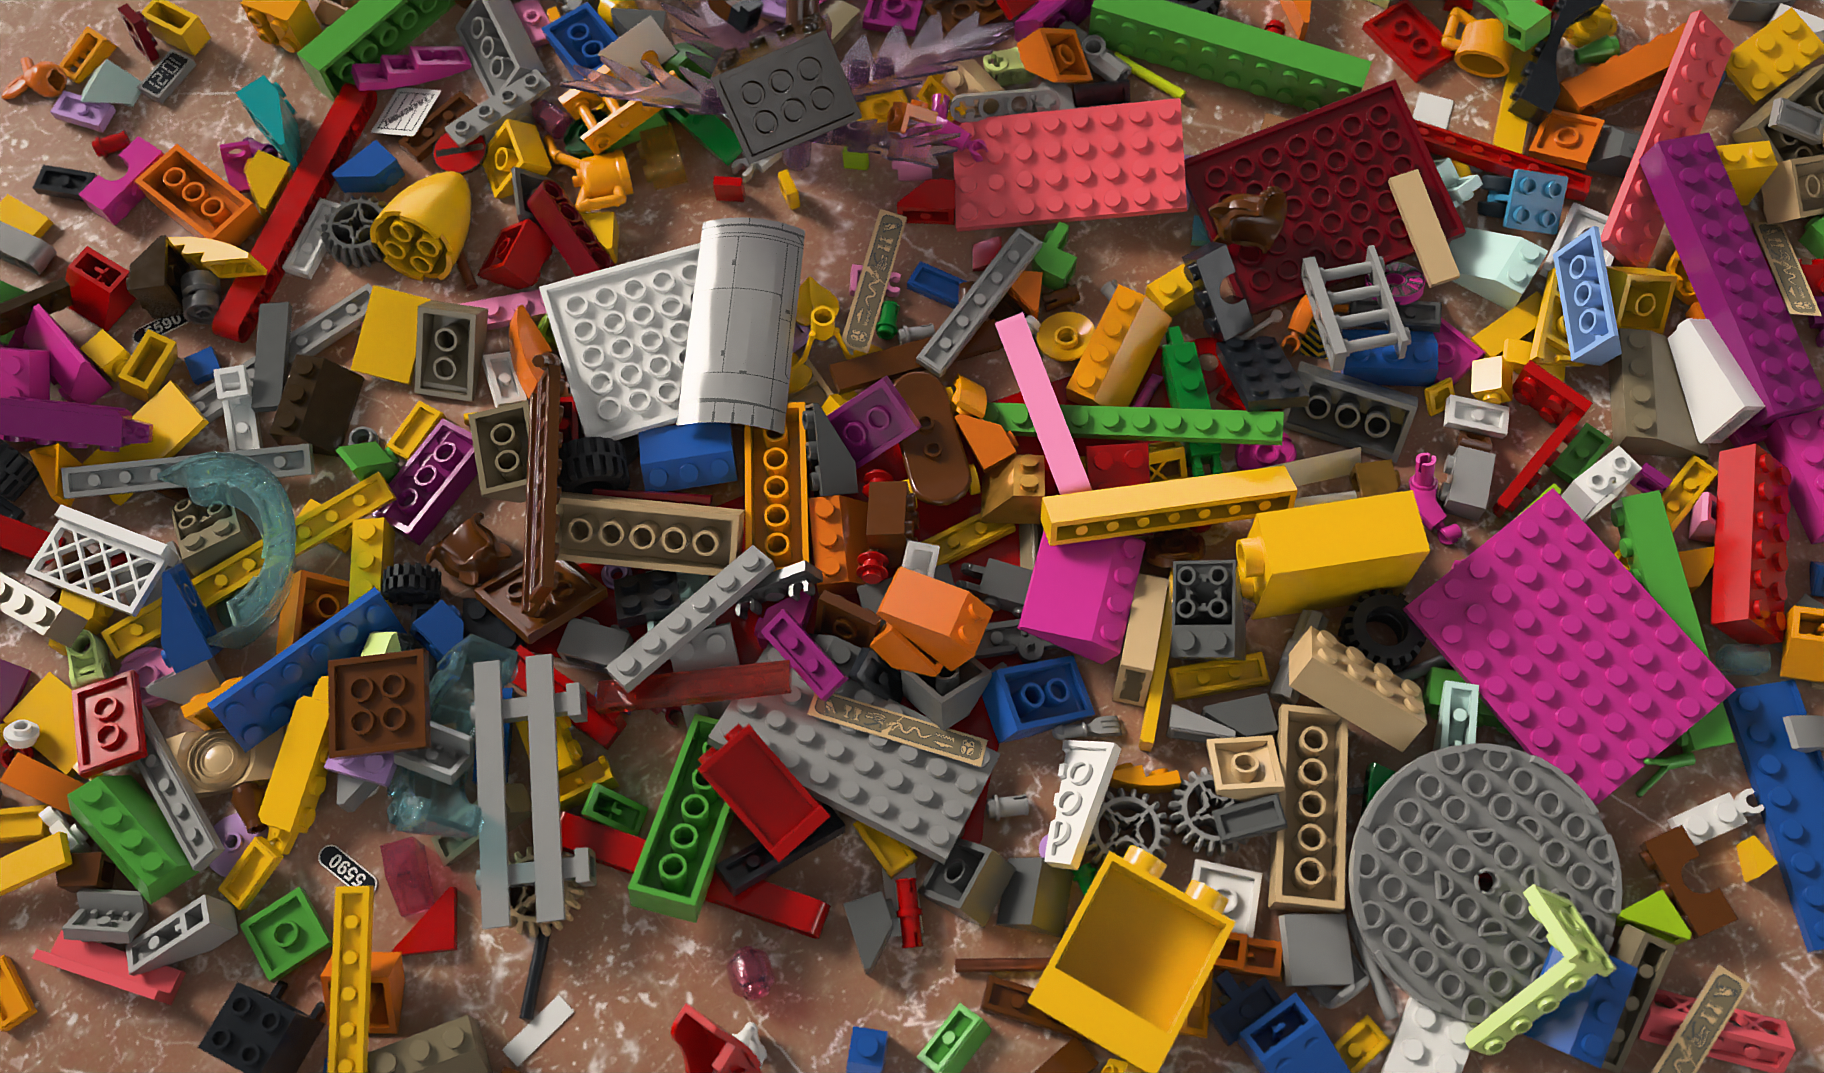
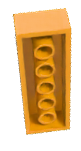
M805 402L787 403L784 434L756 426L744 425L746 550L754 545L773 561L776 568L774 571L803 560L812 564L811 523L808 498H810L808 483L809 460L806 456L805 447L806 442H808L807 429H804L802 423V413L805 411L806 406Z

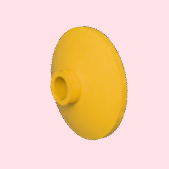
M1060 312L1048 317L1041 324L1037 333V344L1041 352L1050 359L1062 362L1077 360L1082 357L1095 331V327L1090 319L1080 313Z

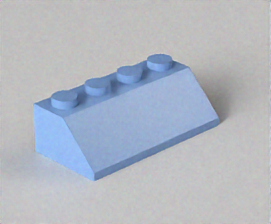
M1593 226L1554 253L1553 258L1571 362L1602 366L1622 354L1599 227Z

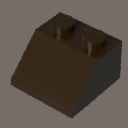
M166 235L159 236L130 264L129 277L126 278L128 292L134 295L140 302L141 307L146 309L154 320L183 315L180 279L182 275L190 272L189 264Z

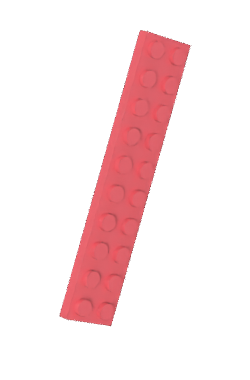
M1701 10L1695 11L1689 16L1601 235L1602 246L1625 267H1648L1665 223L1639 159L1658 141L1700 134L1734 47L1731 40Z

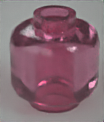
M752 946L739 948L726 965L732 991L738 997H743L747 1001H754L765 997L775 982V974L769 956L762 949H753Z

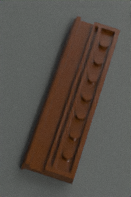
M548 364L540 378L537 393L530 395L521 613L532 617L540 615L542 603L551 591L556 590L559 578L558 572L554 571V564L559 555V543L555 542V533L558 532L560 526V514H556V505H558L561 497V487L557 486V478L562 469V459H558V451L563 441V433L559 432V424L564 413V407L560 405V398L564 391L565 381L561 379V366Z

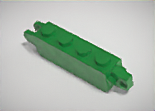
M1180 326L1168 327L1165 333L1167 344L1162 346L1163 353L1160 365L1170 407L1180 409H1211L1195 342H1184ZM1180 442L1185 449L1186 466L1191 467L1194 477L1205 476L1202 465L1206 464L1210 465L1212 475L1223 473L1220 460L1222 452L1220 443Z

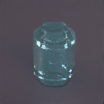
M1725 643L1716 652L1715 663L1722 674L1726 676H1759L1770 669L1771 655L1767 648L1761 647L1758 644Z

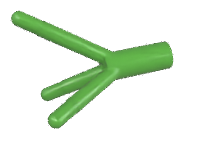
M1688 752L1668 757L1656 756L1653 759L1645 758L1644 764L1658 765L1660 769L1636 792V795L1642 797L1669 770L1694 765L1696 763L1694 754Z

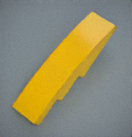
M168 237L187 263H192L199 270H210L219 279L266 275L267 269L250 253L231 244L206 238Z

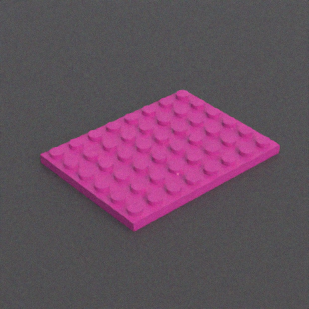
M1554 488L1403 608V611L1462 679L1468 684L1479 685L1478 697L1528 754L1536 755L1563 771L1584 790L1595 805H1598L1646 765L1643 762L1645 758H1655L1736 691L1733 685Z

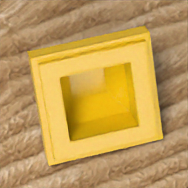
M1448 377L1424 389L1429 416L1432 417L1444 411L1446 399L1450 395H1455L1452 378Z

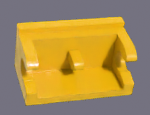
M604 754L597 757V761L559 778L560 811L566 812L585 803L593 783H598L611 790L619 786L610 763Z

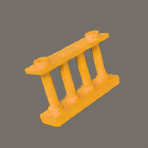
M649 50L642 55L643 64L650 68L657 79V82L647 89H642L635 77L636 73L633 68L625 67L620 71V80L627 84L634 96L632 100L620 107L613 94L623 88V86L606 64L558 98L563 107L576 121L580 118L583 119L589 131L580 137L595 155L602 153L688 91L674 70L666 74L658 61V55L655 51ZM604 101L612 114L600 123H597L591 110Z

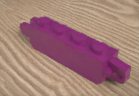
M16 396L0 398V435H4L5 441L24 442V437L36 439V444L54 445L56 441L68 442V447L88 448V444L100 445L101 451L119 452L120 447L131 444L152 442L153 424L132 419L133 415L127 408Z

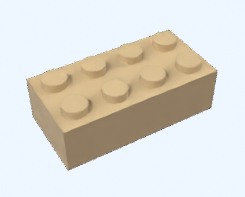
M1310 626L1289 653V686L1399 751L1404 752L1427 725L1422 691L1416 683L1409 679L1403 680L1382 663L1375 664L1365 658L1364 654L1357 648L1352 646L1346 647L1338 642L1330 632L1326 630L1319 631Z

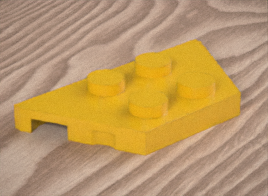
M1554 267L1547 274L1529 360L1536 364L1583 367L1586 364L1571 362L1556 269Z

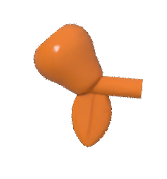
M24 57L21 59L24 75L14 79L5 88L1 97L4 100L13 99L24 93L28 88L33 89L44 97H57L66 89L67 77L64 70L54 62L42 61L34 65L31 58Z

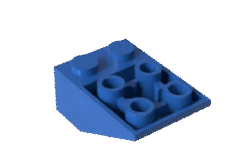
M1297 993L1291 995L1239 1033L1238 1044L1260 1073H1351L1319 1021Z

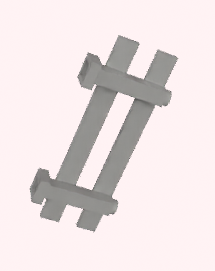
M552 654L525 657L527 697L502 699L500 660L473 663L475 705H472L470 708V717L472 724L475 725L480 853V870L476 871L475 880L477 889L481 890L483 930L511 927L510 888L535 885L537 923L566 920L565 881L576 880V883L583 887L597 886L595 851L585 847L574 849L575 857L563 858L556 717L568 716L575 723L587 722L588 711L586 689L579 682L566 684V692L555 693ZM528 721L534 862L509 864L503 724Z

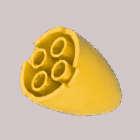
M456 172L437 173L410 185L392 199L377 216L370 228L371 242L377 243L385 255L383 260L399 273L418 281H423L424 277L439 278V280L446 278L462 252L470 227L472 209L468 182L461 174Z

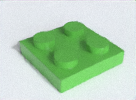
M300 886L240 924L266 977L272 983L280 980L333 945V941L308 895Z

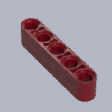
M549 179L543 180L528 199L527 205L575 276L616 266L560 185Z

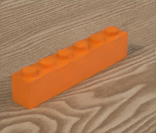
M1687 23L1681 24L1674 31L1666 35L1664 33L1659 34L1652 41L1644 45L1638 44L1625 54L1620 56L1614 55L1597 67L1595 65L1590 66L1583 73L1575 77L1569 76L1559 83L1561 93L1555 105L1560 111L1592 116L1662 83Z

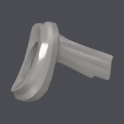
M1352 952L1354 985H1346L1340 990H1333L1327 986H1307L1315 999L1327 1009L1342 1006L1369 984L1370 977L1367 971Z

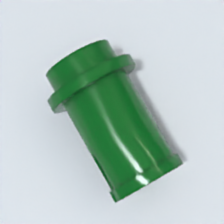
M888 300L882 303L880 320L875 326L877 336L884 340H891L897 334L898 327L896 324L900 305L895 301Z
M1090 862L1080 866L1078 870L1072 871L1075 876L1072 880L1073 882H1078L1084 896L1096 877L1095 872L1097 868H1092Z

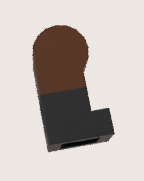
M708 0L710 9L740 33L745 34L758 26L764 5L760 0Z

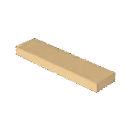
M1416 169L1391 177L1388 184L1429 288L1458 279L1460 273L1419 170Z

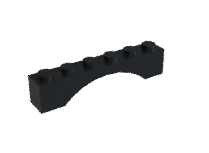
M1556 0L1551 9L1554 15L1551 18L1550 34L1534 45L1530 53L1534 57L1532 61L1527 62L1520 74L1523 80L1515 86L1509 98L1513 101L1508 109L1509 112L1537 127L1551 114L1561 93L1556 70L1557 49L1561 38L1567 28L1579 21L1588 19L1601 6L1604 0Z

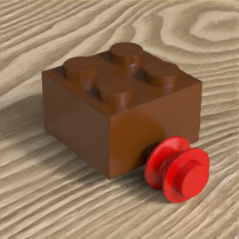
M874 469L863 477L866 485L863 487L862 492L865 497L869 498L866 537L870 549L858 556L857 562L860 567L857 568L856 574L869 584H877L888 577V570L886 568L902 567L907 540L918 542V538L914 537V529H919L920 526L919 511H916L915 493H910L908 482L894 481L893 476L883 469Z

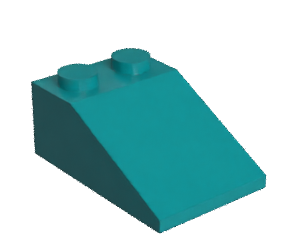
M262 75L237 91L236 95L256 127L274 145L281 157L291 164V168L295 172L303 158L299 125L293 117L296 111L287 99L283 100L286 94L277 82L272 84L265 75Z

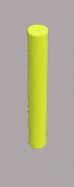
M1118 52L1115 53L1117 57L1131 67V73L1174 98H1181V101L1185 97V90Z

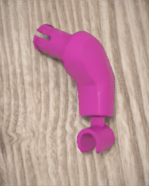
M934 94L932 96L931 110L938 112L935 124L925 123L926 132L937 141L957 150L964 151L965 148H968L973 159L977 162H982V156L976 151L983 149L988 152L985 142L981 139L971 141L972 135L950 122L947 119L950 97L944 94L940 105L941 94Z
M1420 453L1416 456L1415 475L1409 479V491L1413 490L1424 526L1429 531L1435 528L1438 530L1437 536L1441 544L1449 545L1458 541V538L1462 537V531L1457 524L1445 526L1443 522L1447 516L1436 501L1438 480L1434 476L1437 458L1433 455L1430 461V453Z

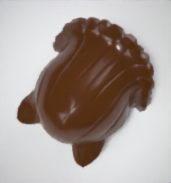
M1269 186L1260 195L1234 194L1225 198L1221 203L1211 206L1209 208V215L1214 218L1218 235L1214 238L1213 242L1223 243L1227 246L1233 243L1242 246H1257L1262 250L1263 254H1266L1281 232L1286 219L1287 198L1284 191L1278 186Z
M479 512L443 537L442 541L436 543L429 550L425 558L426 563L429 565L433 560L440 562L448 574L460 580L464 585L474 588L478 584H483L492 579L500 566V560L510 558L513 554L507 545L498 543L492 531L480 523V520L484 518V514Z

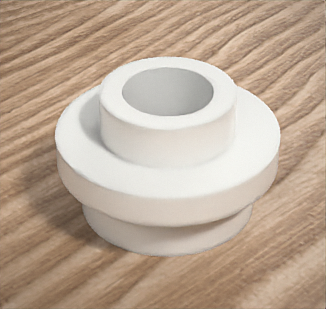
M17 720L5 727L3 735L10 747L24 749L36 743L40 735V729L34 722Z

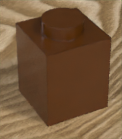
M103 852L71 853L73 864L56 871L57 887L69 892L77 893L81 888L112 890L116 865Z

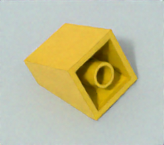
M1769 140L1715 146L1741 206L1748 205L1778 166Z

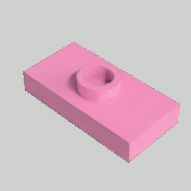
M522 0L512 4L534 48L548 44L549 41L541 28L550 22L539 0Z

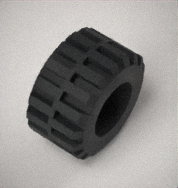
M584 437L561 445L558 451V459H562V469L557 478V486L561 487V492L592 494V489L595 487L628 490L630 476L624 446L619 441H614L612 438Z
M0 439V496L8 501L15 502L40 474L36 466L29 459Z
M1379 589L1372 590L1370 595L1367 593L1362 594L1357 601L1355 600L1351 604L1338 629V636L1341 637L1339 642L1348 648L1350 646L1357 648L1364 654L1365 658L1375 664L1382 663L1386 665L1393 674L1409 667L1422 650L1421 648L1425 644L1427 637L1424 636L1423 632L1403 611V608L1409 604L1404 600L1406 595L1400 593L1397 597L1393 595V590L1386 589L1384 594H1381ZM1377 621L1387 624L1395 632L1398 644L1386 646L1375 642L1367 632L1366 623Z

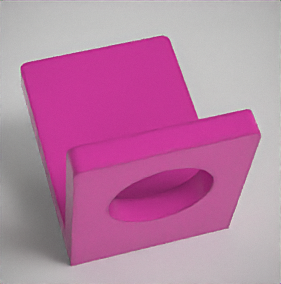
M249 141L219 145L228 183L240 193L251 192L246 174L244 173V166L250 157L252 158ZM233 149L243 150L242 152L237 154L228 153Z

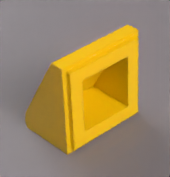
M1754 835L1736 845L1742 875L1746 883L1758 878L1777 864V860Z

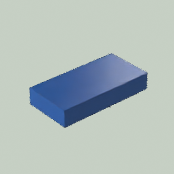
M919 261L907 282V289L955 309L958 305V285L967 281Z

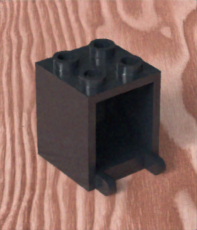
M282 980L277 982L270 994L237 982L197 1048L243 1073H297L325 1023L320 1021L326 1011L325 1003L319 1001L311 1014L308 1015L280 1000L288 987V983Z

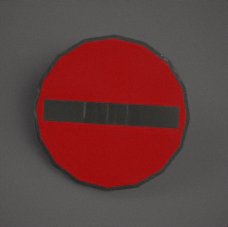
M445 132L435 142L432 156L435 165L442 172L452 171L463 176L474 172L482 166L487 158L488 145L485 137L481 135L460 148Z

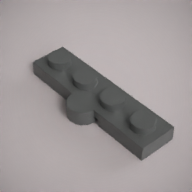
M1020 619L988 623L974 658L984 659L1018 654L1024 663L1029 664L1038 662L1044 650L1062 647L1018 629Z

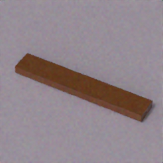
M995 319L985 321L953 362L1004 348L995 325ZM933 336L830 364L829 372L839 395L869 387L886 375L890 380H893L909 372L927 370L916 363V357Z

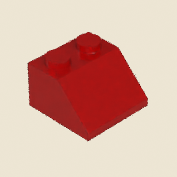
M525 219L503 228L477 276L515 290L529 286L532 287L541 276L539 270L542 264L553 253V249H551L553 242L546 232L530 219Z

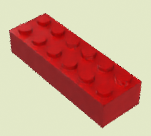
M1756 443L1720 451L1718 468L1711 625L1744 647L1783 643V633L1787 626L1784 615V603L1788 596L1785 585V574L1789 567L1786 556V544L1790 538L1787 527V515L1791 509L1788 499V485L1791 483L1792 478L1786 466Z

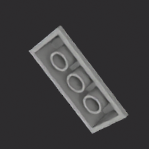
M473 0L455 29L488 97L490 98L534 69H537L545 77L547 72L511 1Z

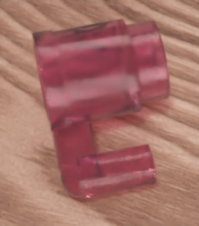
M548 100L539 101L532 110V116L536 119V122L554 139L563 138L567 127L574 120L570 113H565Z

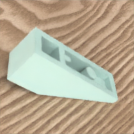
M1444 681L1433 751L1450 746L1475 744L1479 685Z

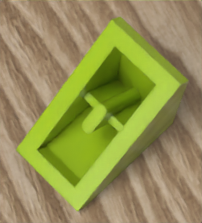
M1663 889L1621 910V913L1617 914L1616 926L1624 928L1625 923L1674 945L1682 944L1691 938L1690 930Z

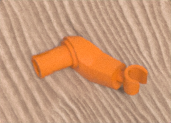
M1306 294L1295 308L1287 328L1291 334L1286 336L1280 344L1282 350L1285 344H1290L1294 350L1290 357L1294 356L1300 347L1299 336L1304 338L1314 321ZM1336 304L1332 309L1333 312L1347 313L1349 305Z

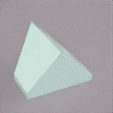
M106 59L94 71L83 89L81 102L119 103L133 107L141 94L137 87L142 81Z

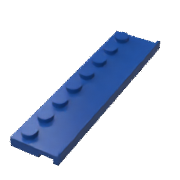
M1794 679L1735 688L1736 691L1723 700L1727 717L1751 787L1755 791L1754 796L1757 805L1763 804L1765 807L1760 814L1807 952L1823 951L1824 760L1821 751L1803 753L1792 750L1783 717L1807 715Z

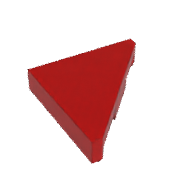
M449 887L393 948L392 952H401L402 956L457 951V888Z

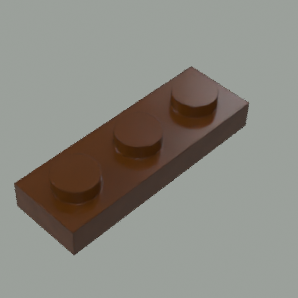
M457 92L422 122L415 136H404L398 141L400 148L417 163L422 162L434 152L436 143L446 133L445 127L478 105L463 92Z

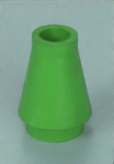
M1605 35L1574 50V59L1577 65L1605 63L1614 55L1620 56V45L1617 37H1609V35Z

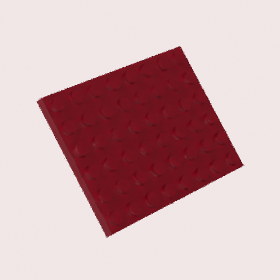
M1395 79L1184 159L1186 186L1210 242L1218 235L1214 218L1209 215V208L1211 206L1221 203L1225 198L1234 194L1260 195L1269 186H1278L1286 194V219L1281 232L1266 254H1263L1262 250L1257 246H1242L1234 243L1227 246L1236 272L1228 275L1226 279L1233 295L1246 299L1251 316L1302 298L1306 294L1301 279L1303 258L1315 256L1318 267H1323L1325 270L1365 262L1368 246L1371 245L1375 246L1377 255L1383 257L1385 266L1415 255L1416 252L1388 184L1391 177L1418 169L1446 241L1449 242L1460 238L1466 233L1465 227ZM1357 276L1326 281L1325 288L1331 287L1333 285L1339 284L1341 282H1344Z

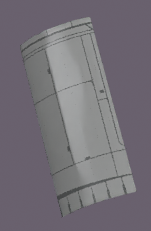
M745 217L724 218L703 223L677 426L693 423L722 422L756 426L784 434L805 230L782 222Z

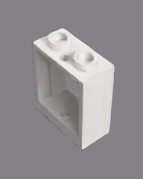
M1617 446L1573 480L1561 497L1586 523L1613 502L1640 472L1642 467L1620 446Z

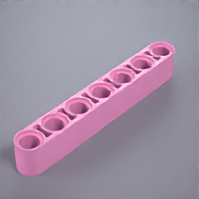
M1021 312L996 322L997 331L1060 495L1092 491L1024 313Z

